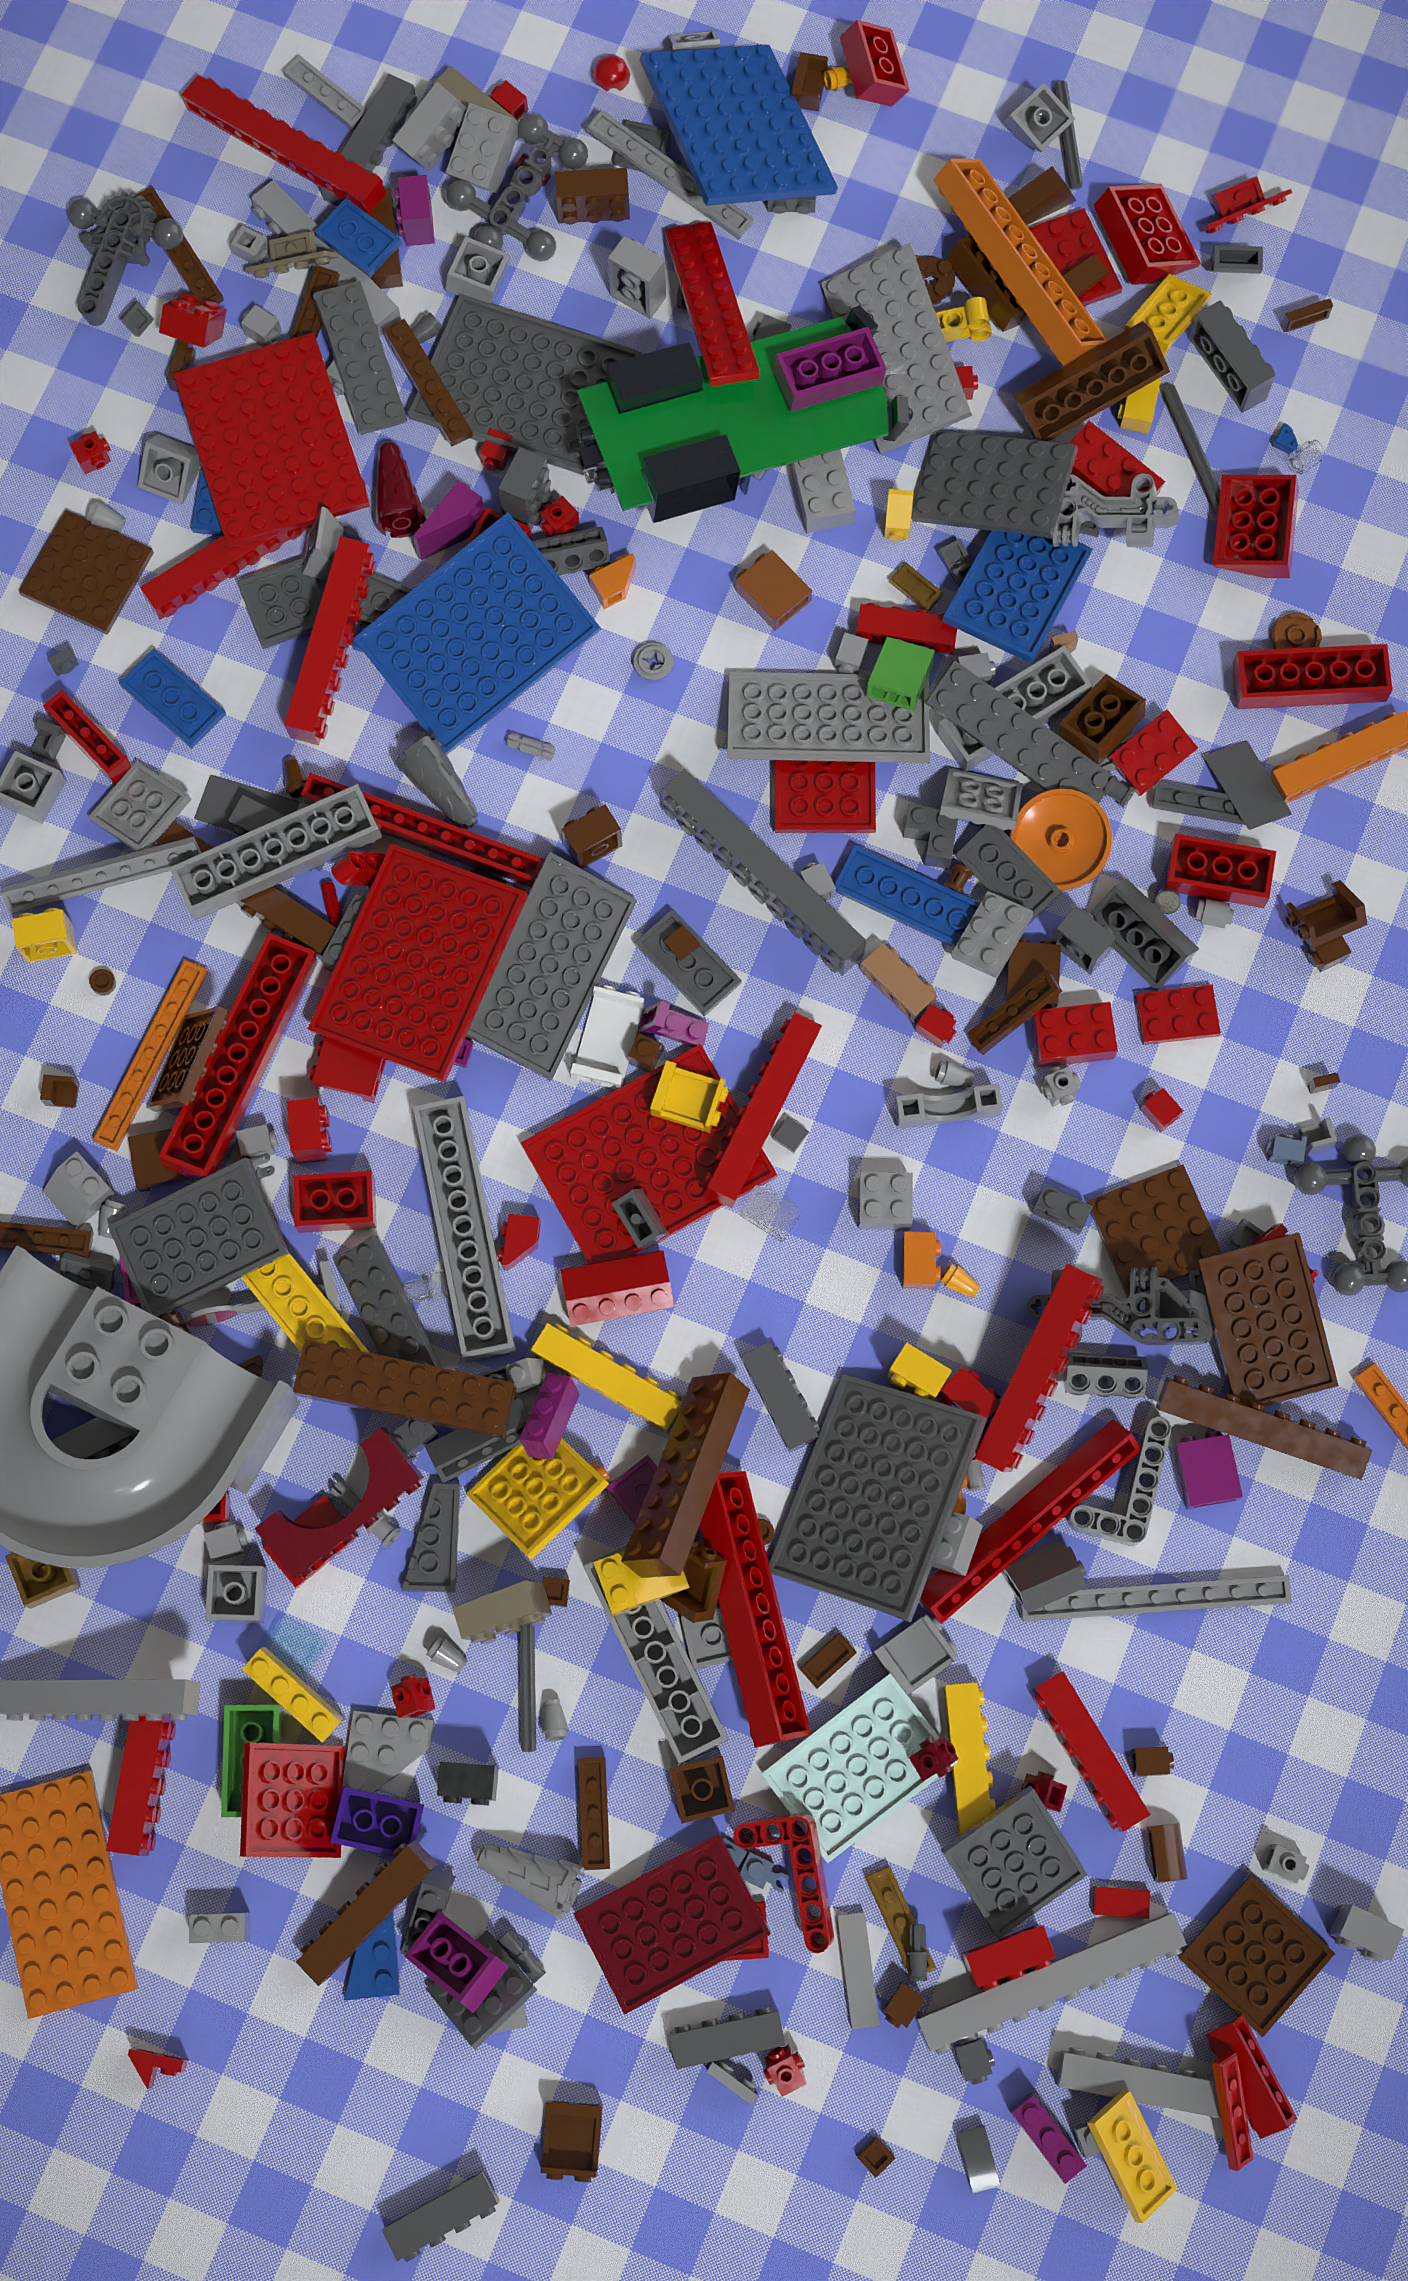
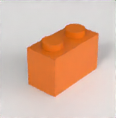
M904 1232L903 1288L934 1289L936 1281H940L941 1267L936 1266V1256H940L941 1241L936 1240V1232Z

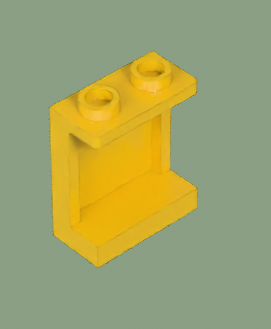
M666 1060L650 1107L651 1115L710 1133L712 1126L717 1127L721 1112L717 1111L720 1102L725 1103L729 1088L725 1087L726 1079L720 1078L719 1081L676 1068V1063Z

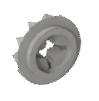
M645 644L635 653L634 668L639 677L642 676L647 681L657 680L659 682L661 678L668 677L669 672L673 668L672 653L662 644ZM656 654L657 663H659L660 665H655L654 668L650 670V663H648L647 661H652Z

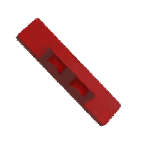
M1257 176L1211 195L1219 219L1199 227L1200 232L1208 230L1209 234L1219 231L1223 229V223L1230 221L1232 225L1244 220L1243 214L1251 212L1252 215L1266 210L1264 206L1272 202V205L1276 206L1287 201L1285 196L1293 192L1291 189H1288L1265 199Z

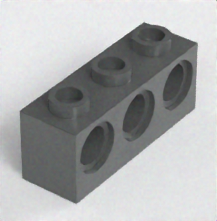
M602 526L532 541L558 575L573 574L578 571L610 565L608 543Z
M1068 1353L1067 1358L1070 1360L1063 1377L1065 1393L1078 1396L1093 1394L1100 1397L1123 1396L1128 1399L1136 1397L1145 1398L1148 1375L1146 1357ZM1083 1374L1081 1377H1075L1074 1375ZM1102 1376H1110L1105 1379L1101 1378ZM1130 1377L1136 1378L1134 1380H1127Z

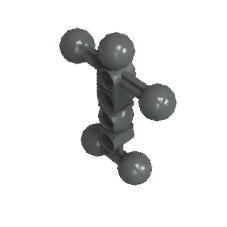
M533 112L524 115L520 119L518 133L526 143L532 145L543 144L530 150L529 159H525L524 166H520L514 172L512 182L509 183L510 187L504 190L494 207L476 197L474 187L464 180L454 181L448 186L446 200L448 205L454 210L460 212L471 210L491 223V225L481 226L477 229L473 240L501 250L503 245L502 235L509 234L526 245L528 254L534 260L543 262L554 256L556 251L555 238L547 231L539 230L532 232L517 221L526 208V202H530V196H534L540 191L542 180L545 179V175L552 168L551 157L554 152L558 153L560 162L566 168L574 170L581 168L586 163L588 149L580 139L569 138L564 140L548 130L546 120L540 114ZM538 158L546 159L543 164L535 163V160ZM525 178L533 179L530 184L522 183V180ZM516 197L520 199L516 204L509 203L511 198ZM500 217L507 219L503 224L495 223Z
M1362 1134L1350 1136L1343 1145V1154L1346 1161L1355 1166L1353 1169L1324 1170L1319 1164L1305 1163L1298 1167L1294 1174L1295 1185L1303 1194L1314 1195L1324 1190L1326 1185L1349 1184L1351 1206L1355 1211L1353 1213L1352 1231L1358 1239L1356 1242V1246H1359L1357 1257L1365 1265V1271H1362L1356 1264H1340L1332 1273V1284L1336 1291L1342 1295L1351 1296L1359 1293L1364 1286L1387 1285L1395 1292H1407L1408 1261L1395 1260L1389 1263L1386 1269H1381L1380 1260L1386 1253V1247L1382 1242L1384 1240L1385 1222L1379 1214L1381 1207H1378L1380 1202L1378 1182L1400 1181L1408 1187V1158L1401 1161L1399 1166L1375 1167L1371 1163L1376 1155V1146L1373 1140L1367 1135ZM1357 1171H1364L1368 1176V1180L1363 1181L1359 1179ZM1360 1196L1368 1197L1371 1201V1206L1363 1205L1360 1201ZM1363 1221L1372 1223L1374 1231L1369 1232L1365 1230ZM1366 1247L1374 1248L1377 1252V1257H1370L1366 1252Z

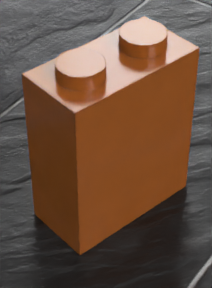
M773 550L767 554H761L755 560L754 565L748 570L743 569L735 580L736 592L774 631L812 601V590Z

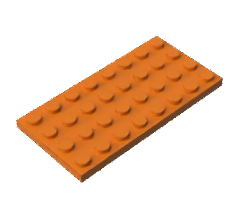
M92 1771L0 1795V1884L28 2019L139 1989L110 1852L106 1851L107 1838Z

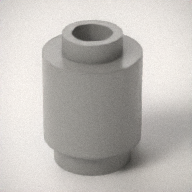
M1206 899V901L1199 900L1195 920L1201 921V924L1225 928L1226 924L1231 925L1234 910L1230 909L1229 903Z

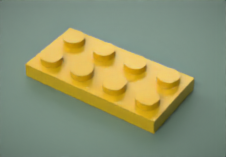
M1169 274L1125 324L1124 331L1144 321L1153 330L1160 349L1167 352L1192 323L1195 315L1208 304L1212 293Z
M1122 2090L1087 2124L1134 2221L1144 2223L1178 2189L1131 2092Z

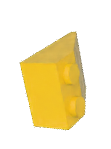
M625 1551L593 1562L613 1617L689 1588L683 1570L681 1576L641 1578L621 1562Z

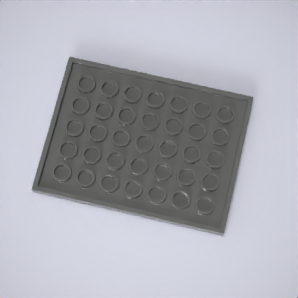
M460 294L431 363L473 431V437L470 439L482 443L486 440L508 447V451L517 453L519 447L547 458V464L588 477L587 472L594 471V464L582 466L578 449L582 447L578 440L577 428L587 426V418L577 390L604 383L607 364L640 356L642 352ZM417 392L408 412L409 419L440 429L421 395ZM491 428L511 435L513 439L509 442L490 436L488 432Z
M842 1374L769 1563L771 1574L911 1622L987 1419L975 1413Z

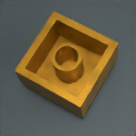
M15 1553L5 1556L25 1607L32 1609L81 1588L74 1568L46 1565Z

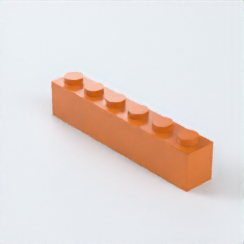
M1407 711L1399 714L1397 712L1390 713L1383 718V721L1377 724L1375 722L1368 723L1361 728V731L1355 734L1353 732L1346 733L1339 738V741L1333 744L1327 742L1319 746L1317 751L1311 754L1308 752L1300 754L1294 759V762L1286 764V762L1280 763L1272 769L1270 778L1287 804L1408 748Z

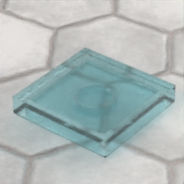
M280 1617L263 1647L269 1649L305 1682L327 1643Z

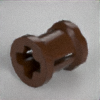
M953 864L951 867L952 873L948 881L943 883V886L963 895V888L967 880L972 878L973 872L963 865Z

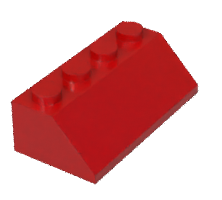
M664 1250L560 1269L571 1327L674 1307Z

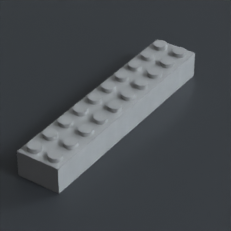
M460 1096L413 1106L463 1361L468 1363L516 1353L465 1097Z

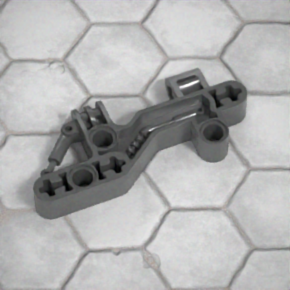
M1137 1267L1131 1269L1130 1295L1126 1300L1122 1301L1112 1294L1102 1293L1098 1301L1093 1300L1090 1307L1092 1315L1089 1320H1108L1132 1339L1144 1345H1201L1210 1341L1213 1334L1210 1324L1199 1319V1311L1187 1303L1188 1299L1167 1278L1159 1277L1157 1267H1152L1151 1271H1148L1147 1268H1142L1141 1271H1138ZM1064 1269L1052 1271L1051 1294L1035 1295L1029 1299L1027 1311L1030 1316L1040 1320L1045 1309H1042L1041 1312L1037 1309L1042 1304H1048ZM1140 1287L1142 1290H1148L1150 1287V1294L1140 1292ZM1164 1290L1180 1307L1184 1306L1189 1312V1318H1160V1291ZM1144 1299H1149L1150 1308L1146 1312H1141V1302ZM1081 1325L1080 1330H1079V1332H1078V1334L1081 1335L1079 1342L1081 1341V1338H1082V1325ZM1175 1325L1177 1333L1173 1338L1168 1339L1166 1330L1169 1326ZM1198 1326L1203 1328V1332L1198 1333V1336L1186 1333V1329L1197 1330ZM1146 1328L1153 1331H1157V1335L1154 1333H1147L1145 1334V1337L1142 1336L1140 1333L1141 1331H1144Z

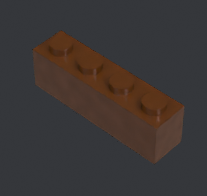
M391 188L385 189L386 195L371 212L370 216L397 236ZM399 247L370 278L380 289L403 286Z
M972 235L959 239L947 260L952 264L954 270L974 296L985 298L988 314L1002 332L1019 326L1027 315L1026 312L1016 303V298L1012 292L1004 286L1002 278L990 266V261L984 252L979 250L977 242Z

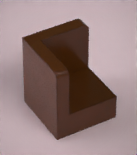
M43 1074L40 1100L45 1106L76 1108L80 1084L75 1077Z

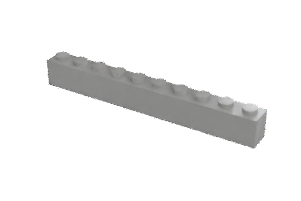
M1167 1913L1054 1960L1048 1967L1037 1971L1035 1969L1030 1970L1020 1978L1001 1982L994 1988L977 1992L917 2017L916 2020L930 2052L935 2050L937 2054H941L952 2049L951 2043L961 2040L964 2044L978 2038L977 2032L984 2029L991 2033L1003 2028L1002 2022L1012 2018L1014 2022L1029 2017L1028 2011L1038 2007L1040 2012L1055 2006L1053 2001L1061 1997H1064L1065 2001L1073 1999L1080 1995V1989L1089 1986L1090 1990H1094L1106 1984L1104 1979L1115 1976L1117 1980L1131 1974L1130 1969L1140 1965L1141 1969L1157 1963L1155 1958L1164 1954L1166 1958L1176 1956L1182 1953L1181 1947L1187 1944L1174 1913Z

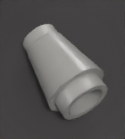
M94 502L87 514V520L91 522V525L108 528L119 533L122 531L126 519L102 502L100 504Z
M949 1060L946 1062L940 1061L936 1069L935 1081H939L940 1085L970 1088L973 1084L975 1073Z
M106 1199L105 1205L101 1207L98 1235L113 1239L108 1225L125 1217L127 1213L125 1211V1204Z
M437 1637L426 1654L431 1658L430 1661L456 1671L458 1674L468 1661L446 1638L443 1640Z
M552 1699L545 1701L542 1734L545 1735L546 1741L549 1742L566 1739L569 1728L560 1705V1700Z

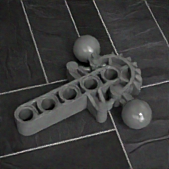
M122 191L121 196L114 193L111 200L105 197L106 203L102 210H97L93 202L86 198L75 199L67 208L69 222L78 229H88L94 224L99 226L95 232L93 231L91 234L85 233L80 237V241L90 254H96L77 306L78 311L92 326H99L105 322L127 263L140 264L141 266H147L150 263V258L146 254V244L150 241V238H154V242L165 250H173L183 241V231L180 224L171 218L162 219L156 224L152 223L157 218L152 205L143 196H137L133 191L129 195L127 192Z

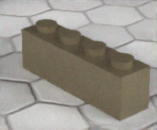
M452 66L431 84L433 87L438 82L466 108H468L470 102L515 119Z

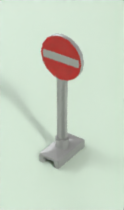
M330 1260L319 1262L321 1283L316 1284V1287L341 1316V1308ZM254 1300L236 1307L225 1305L202 1309L189 1314L184 1320L187 1326H206L226 1321L240 1313H253L266 1309L259 1300Z

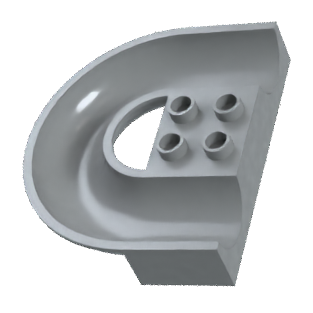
M16 1246L0 1271V1545L29 1560L65 1568L113 1566L154 1553L173 1543L196 1526L222 1499L229 1487L245 1495L248 1493L299 1406L300 1401L289 1384L281 1380L278 1383L270 1382L246 1371L220 1355L205 1341L99 1287L91 1290L63 1277L42 1264L25 1249ZM47 1391L135 1436L134 1440L121 1451L100 1459H79L65 1454L51 1442L45 1431L42 1410Z

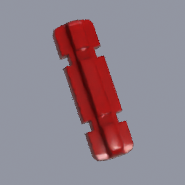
M333 882L321 884L323 896H325L323 898L328 918H330L329 923L337 928L342 920V914L336 888Z

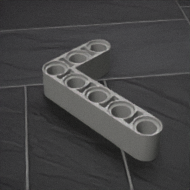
M1154 1417L1144 1428L1140 1444L1141 1450L1138 1452L1123 1516L1080 1505L1075 1507L1068 1515V1524L1072 1530L1127 1546L1138 1545L1145 1539L1171 1434V1425L1166 1418ZM1153 1424L1161 1425L1164 1430L1163 1436L1154 1435L1151 1426ZM1146 1450H1154L1158 1455V1460L1156 1462L1148 1461L1145 1456ZM1140 1475L1150 1477L1152 1481L1151 1487L1145 1488L1139 1483ZM1139 1500L1145 1504L1146 1510L1144 1513L1135 1512L1133 1509L1134 1501ZM1075 1513H1084L1088 1519L1087 1524H1077L1074 1519ZM1101 1520H1110L1113 1523V1531L1110 1533L1103 1531L1100 1526ZM1129 1526H1134L1139 1530L1138 1539L1134 1540L1128 1537L1127 1528Z

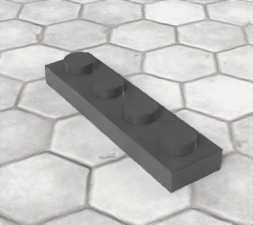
M1158 781L1156 783L1152 803L1153 809L1245 825L1227 794Z

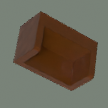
M800 52L791 96L795 97L800 109L819 112L825 84L824 72L828 69L827 56Z

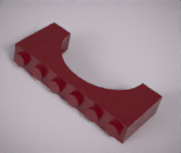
M381 1427L360 1444L368 1461L369 1479L362 1500L347 1517L333 1525L309 1527L292 1521L281 1510H278L254 1528L293 1580L300 1576L303 1579L308 1577L316 1570L313 1565L321 1559L324 1563L337 1554L335 1550L337 1546L342 1542L346 1546L358 1537L357 1530L363 1526L366 1529L371 1527L379 1520L377 1515L384 1509L387 1512L391 1511L401 1503L398 1500L400 1496L405 1492L411 1495L422 1486L419 1481L424 1476L386 1427Z

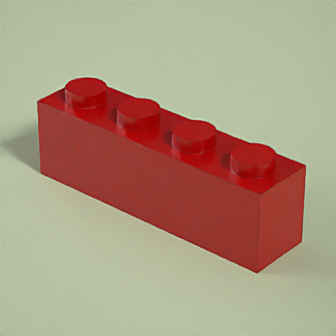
M876 603L860 604L856 636L868 639V643L884 645L886 638L890 637L914 645L925 646L928 649L935 650L934 653L953 655L957 629L942 622L945 613L936 615L929 614L925 610L909 611L899 606L888 608L881 607Z
M63 690L43 705L52 721L62 728L70 740L113 785L119 782L132 767L127 757Z
M1242 2014L1221 2023L1206 2034L1209 2047L1216 2054L1217 2058L1228 2051L1237 2053L1246 2113L1249 2117L1251 2128L1257 2132L1259 2138L1263 2139L1289 2128L1298 2118L1244 2015Z

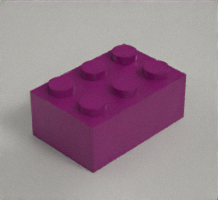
M440 1911L404 1956L472 2013L475 2012L509 1968Z

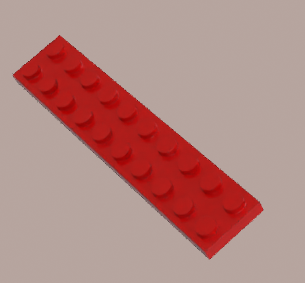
M699 222L693 225L664 229L665 239L710 386L760 379L756 358L712 222Z

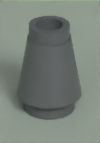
M430 312L427 315H423L411 330L418 342L422 344L438 335V331L442 329V326Z

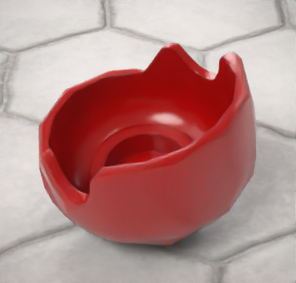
M615 54L602 56L595 62L592 71L595 84L607 92L613 88L619 91L623 90L629 83L631 76L624 59Z

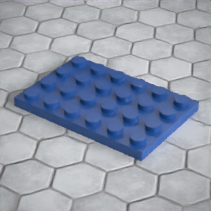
M991 531L944 614L942 622L1032 664L1091 556L1093 548L1078 542L1077 547H1073L1072 543H1069L1068 546H1063V543H1060L1058 547H1054L1053 539Z

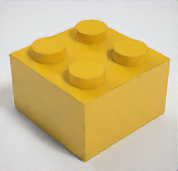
M49 908L44 913H24L19 915V918L11 919L16 949L27 963L78 954L73 924L63 909Z
M906 1342L891 1366L887 1378L891 1380L889 1383L900 1391L906 1389L915 1396L935 1401L952 1370Z

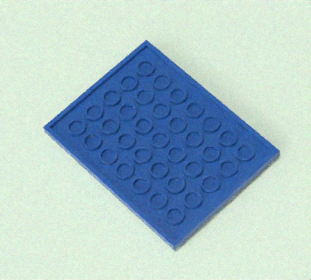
M770 45L641 54L639 61L706 206L836 194L838 186L795 97L791 96L792 90Z
M507 512L355 636L353 640L430 736L432 734L436 735L441 743V747L448 755L602 629Z

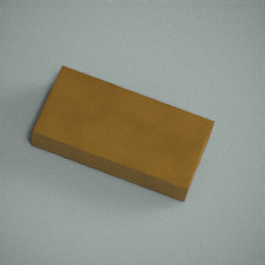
M907 562L892 576L889 582L922 610L927 612L941 599L944 593Z

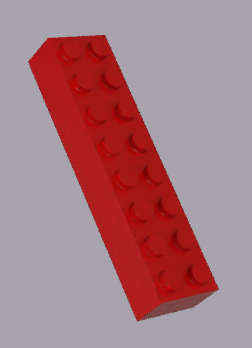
M340 536L284 723L288 735L292 739L319 746L320 740L325 739L327 735L328 725L326 720L328 715L332 716L335 701L332 700L334 693L339 692L342 678L339 676L342 668L346 669L349 654L346 653L348 646H352L354 643L353 638L356 635V631H353L355 622H360L363 608L360 605L362 599H366L369 593L370 585L367 584L369 575L373 576L376 569L374 553H372L368 543Z
M1066 1264L977 1450L975 1459L1001 1472H1012L1013 1469H1018L1024 1457L1020 1453L1024 1445H1029L1034 1437L1035 1431L1032 1428L1036 1420L1041 1421L1047 1407L1043 1405L1047 1397H1052L1056 1391L1058 1383L1055 1380L1059 1372L1063 1373L1070 1359L1067 1358L1070 1348L1075 1349L1081 1335L1078 1334L1082 1324L1086 1325L1092 1315V1310H1090L1093 1300L1098 1301L1103 1292L1102 1279L1075 1266Z

